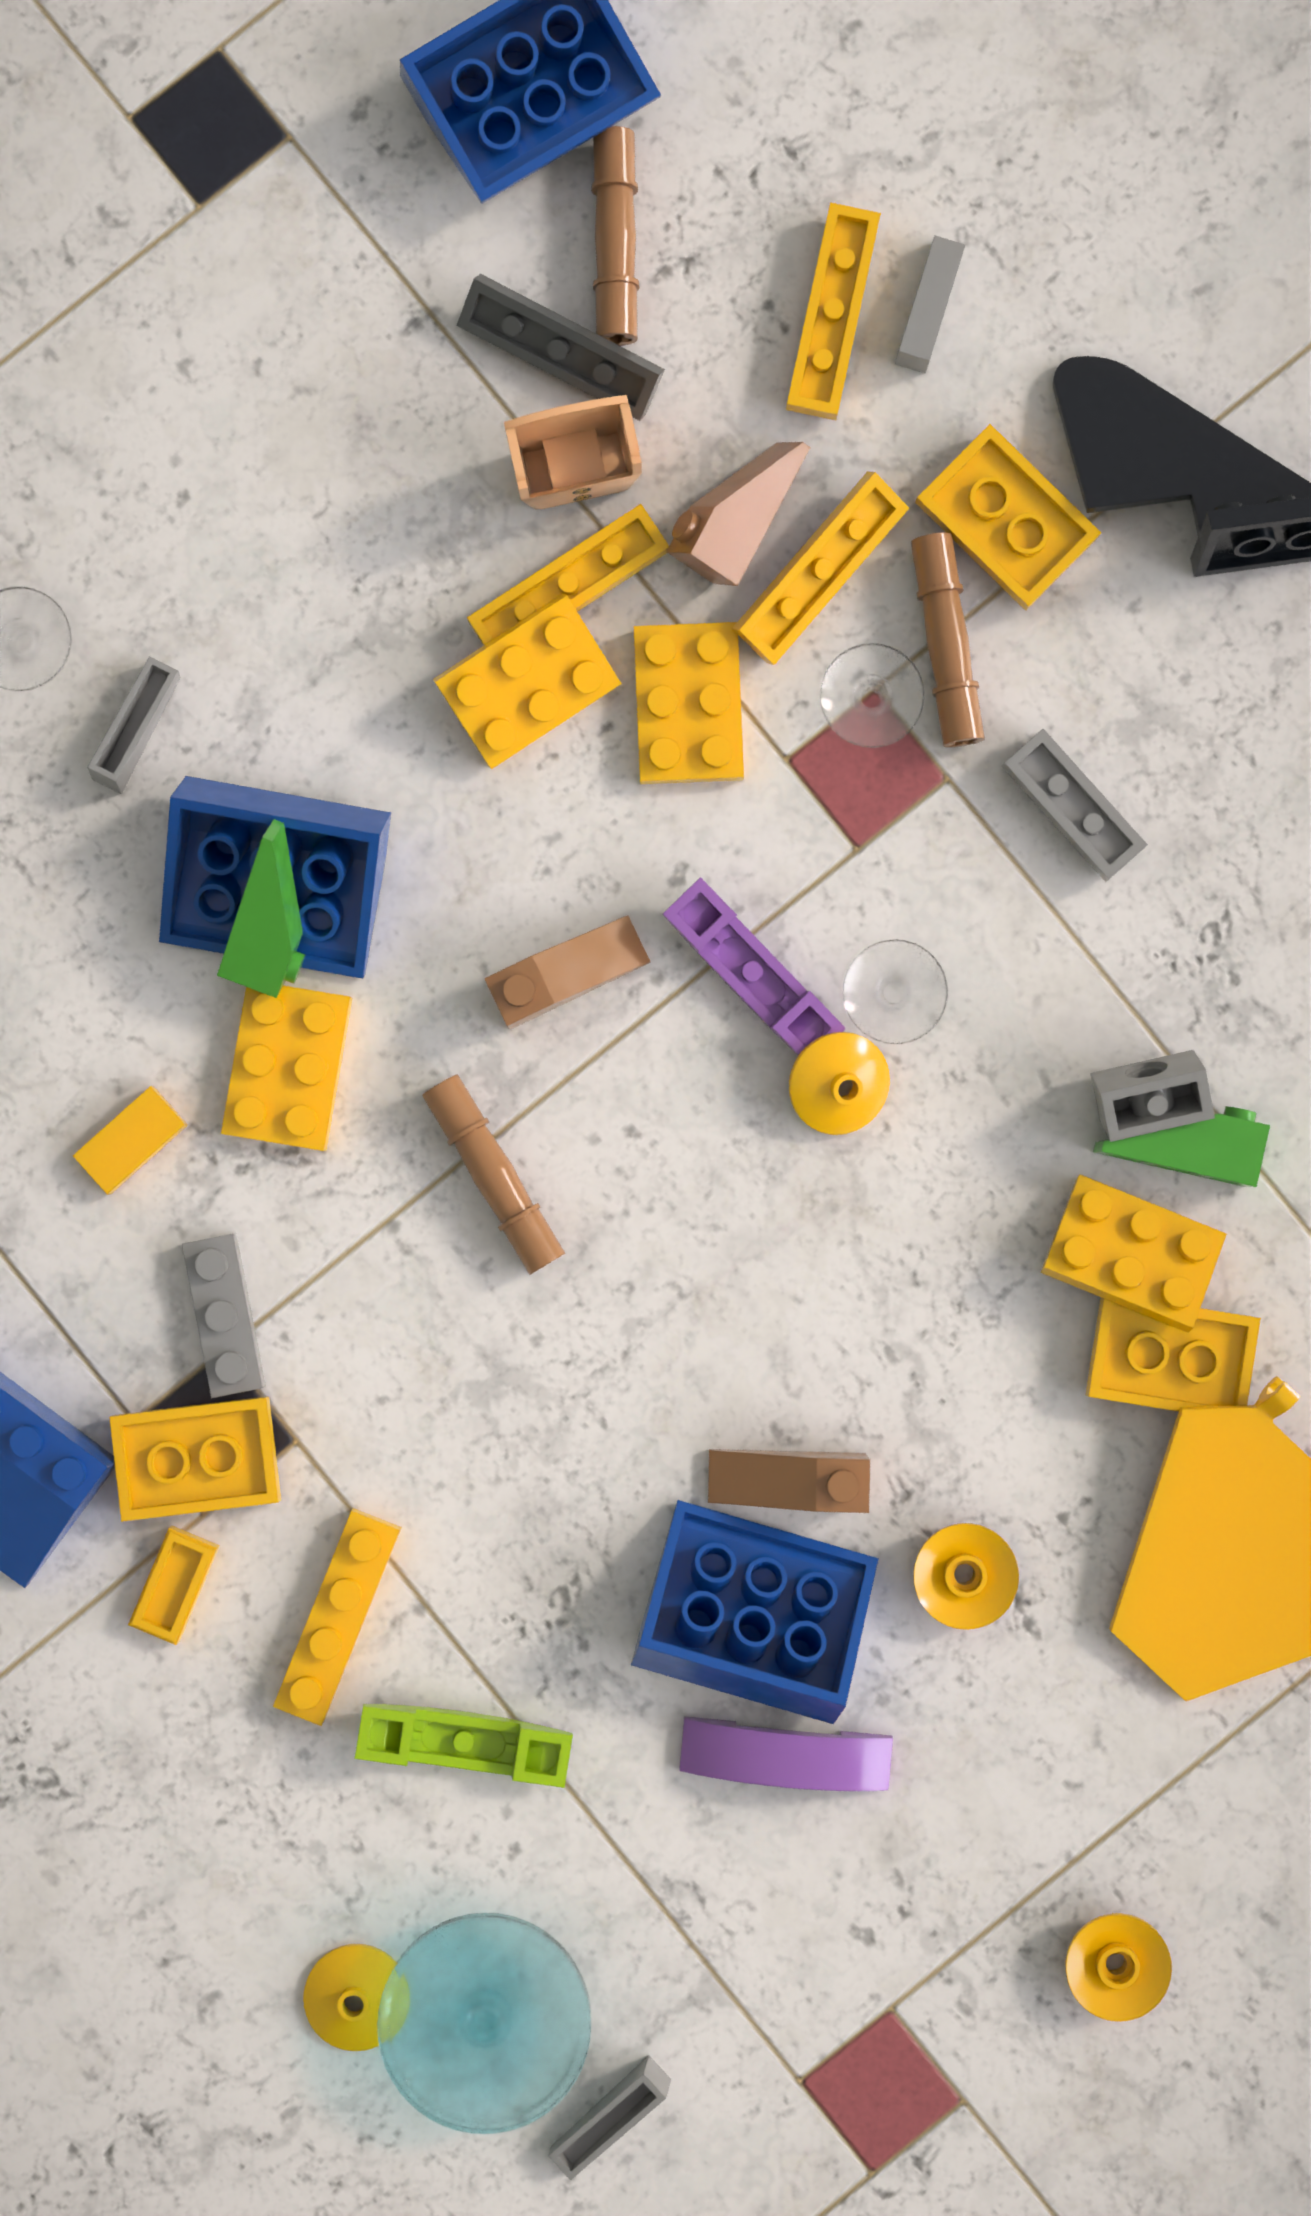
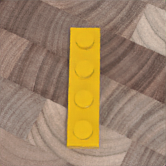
M830 202L786 405V410L837 420L881 215L879 212Z
M867 471L732 629L766 663L775 665L908 511L909 507L876 472Z
M639 504L468 616V623L482 644L485 645L563 593L569 597L578 612L667 554L666 551L669 545L642 504Z
M355 1508L351 1510L273 1704L274 1708L322 1726L402 1527Z

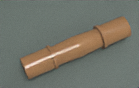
M612 126L593 137L594 182L591 185V191L596 196L595 248L598 277L593 281V290L596 294V334L619 346L635 343L638 340L637 291L639 290V280L634 278L636 227L633 195L638 192V183L635 181V133L626 127Z
M945 532L923 535L913 539L911 547L918 585L917 600L923 601L927 646L936 688L932 689L933 697H936L943 746L952 748L972 745L984 741L985 736L977 693L979 683L978 681H973L969 637L959 596L964 590L963 585L959 581L953 538L951 533Z
M456 1074L425 1092L422 1096L448 1138V1145H455L475 1185L502 1223L498 1226L499 1230H503L529 1275L564 1255L563 1248L539 1210V1203L533 1205L512 1163L486 1127L489 1123L488 1118L483 1117L459 1075Z

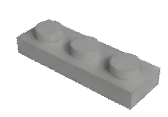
M1041 729L1002 765L1004 770L1105 882L1148 845L1044 729Z
M237 1234L183 1243V1254L211 1398L266 1387Z

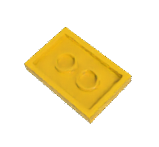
M991 424L939 474L915 501L946 533H951L953 540L1025 611L1102 533Z
M564 593L432 679L491 770L621 685L620 680L569 597Z
M737 622L634 626L640 785L744 780L738 634L732 629Z
M283 985L278 997L275 998L246 987L221 1134L327 1151L352 997Z
M1079 1174L1074 1182L1040 1273L1189 1333L1195 1325L1227 1234Z
M1100 1298L1085 1395L1092 1398L1178 1412L1180 1407L1247 1405L1261 1318L1200 1308L1193 1329L1187 1333L1114 1302Z
M269 1396L117 1414L109 1417L121 1522L279 1503L281 1501Z

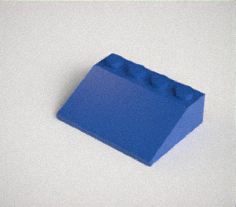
M498 0L400 59L401 79L427 124L481 204L661 97L657 86L608 0Z
M185 776L170 796L159 942L224 954L262 837L273 819L283 822L285 826L303 934L297 952L305 954L301 968L363 979L366 973L384 873L391 812Z
M0 1372V1571L23 1588H26L114 1470L115 1462L114 1455L2 1372Z
M677 1500L643 1617L631 1666L834 1724L847 1704L879 1558Z

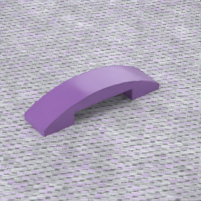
M701 877L662 914L715 973L797 1055L815 1039L829 1033L843 1032L846 1029L811 991H807L736 917L737 914Z
M684 1716L679 1771L734 1782L783 1788L825 1791L889 1790L893 1736L840 1731V1735L738 1726L736 1721Z

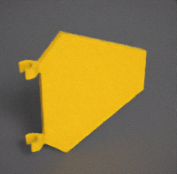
M1278 1376L1274 1377L1264 1387L1254 1405L1180 1407L1109 1626L1110 1631L1185 1701L1311 1656V1458L1273 1423L1274 1418L1288 1411L1301 1397Z

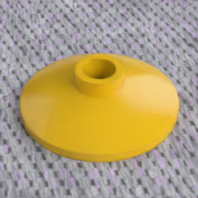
M834 1032L823 1035L808 1044L793 1064L789 1076V1096L792 1106L802 1121L819 1132L830 1135H842L857 1131L877 1116L886 1101L890 1085L888 1065L878 1047L861 1035L850 1032ZM845 1080H852L853 1086L850 1092L845 1096H840L838 1092L840 1084Z
M957 1523L938 1530L922 1545L914 1563L913 1582L920 1603L934 1619L952 1628L969 1630L981 1628L995 1622L1009 1609L1018 1590L1019 1569L1012 1549L996 1532L978 1524ZM968 1564L973 1568V1576L969 1581L958 1582L955 1579L954 1573L959 1565Z
M1112 1913L1089 1921L1076 1933L1066 1954L1065 1972L1071 1992L1084 2009L1101 2019L1123 2022L1146 2015L1161 2002L1170 1985L1172 1962L1164 1939L1152 1925L1130 1914ZM1117 1953L1124 1956V1962L1120 1968L1113 1970L1106 1967V1961L1110 1955Z
M348 1944L329 1951L317 1961L307 1978L303 2002L307 2019L321 2039L342 2050L365 2051L385 2043L400 2028L408 2008L409 1991L402 1969L390 1955L374 1946ZM348 1996H358L363 2001L364 2007L359 2011H351L346 2007L344 2000Z

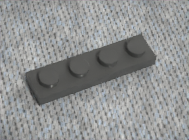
M479 274L473 279L456 325L596 399L627 395L632 417L639 421L646 415L665 369L483 274Z

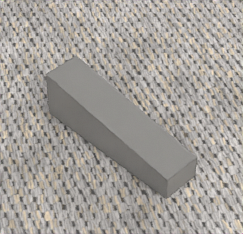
M934 235L897 354L896 365L926 373L965 244Z
M149 656L87 767L94 781L120 794L123 793L180 680L178 670Z
M648 2055L551 2146L549 2158L572 2180L666 2099L671 2078Z

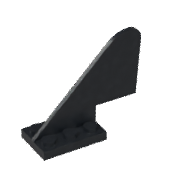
M1080 356L1069 358L1057 367L1053 378V391L1087 513L1190 499L1198 535L1190 557L1194 577L1311 561V482L1122 363L1102 357Z

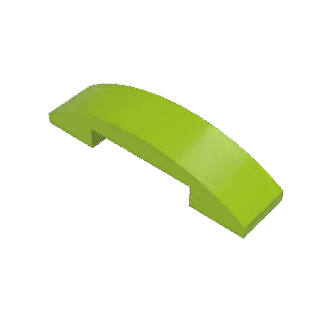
M363 1704L355 1759L407 1766L408 1762L510 1775L512 1776V1781L565 1788L573 1734L543 1725L472 1712L409 1705Z

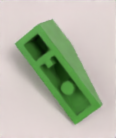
M273 819L262 837L217 976L277 998L285 981L295 984L305 954L297 952L303 931L285 826L283 822Z
M1225 1106L1224 1115L1214 1114V1119L1110 1142L1109 1139L1095 1142L1093 1153L1242 1187H1257L1270 1125L1255 1122L1256 1112Z

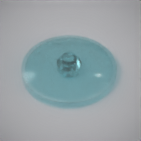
M472 1913L446 1920L430 1928L412 1942L402 1953L387 1979L381 1997L377 2024L378 2042L385 2068L392 2082L402 2096L417 2111L430 2120L457 2131L475 2134L501 2133L526 2126L538 2120L559 2104L570 2091L583 2068L588 2053L592 2020L588 1991L578 1966L565 1948L550 1934L540 1927L514 1916L498 1913Z

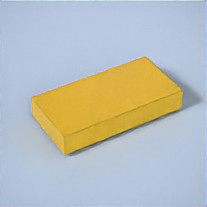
M150 1086L80 1148L73 1157L107 1195H111L185 1129L188 1124L154 1086Z
M170 1526L128 1625L177 1645L180 1642L220 1545L175 1526Z

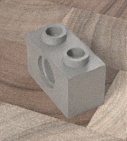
M1194 1050L1090 1073L1099 1119L1110 1142L1215 1118L1206 1069Z

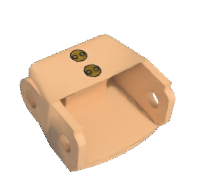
M627 395L564 405L504 422L520 499L534 509H547L628 490L642 474L640 451Z

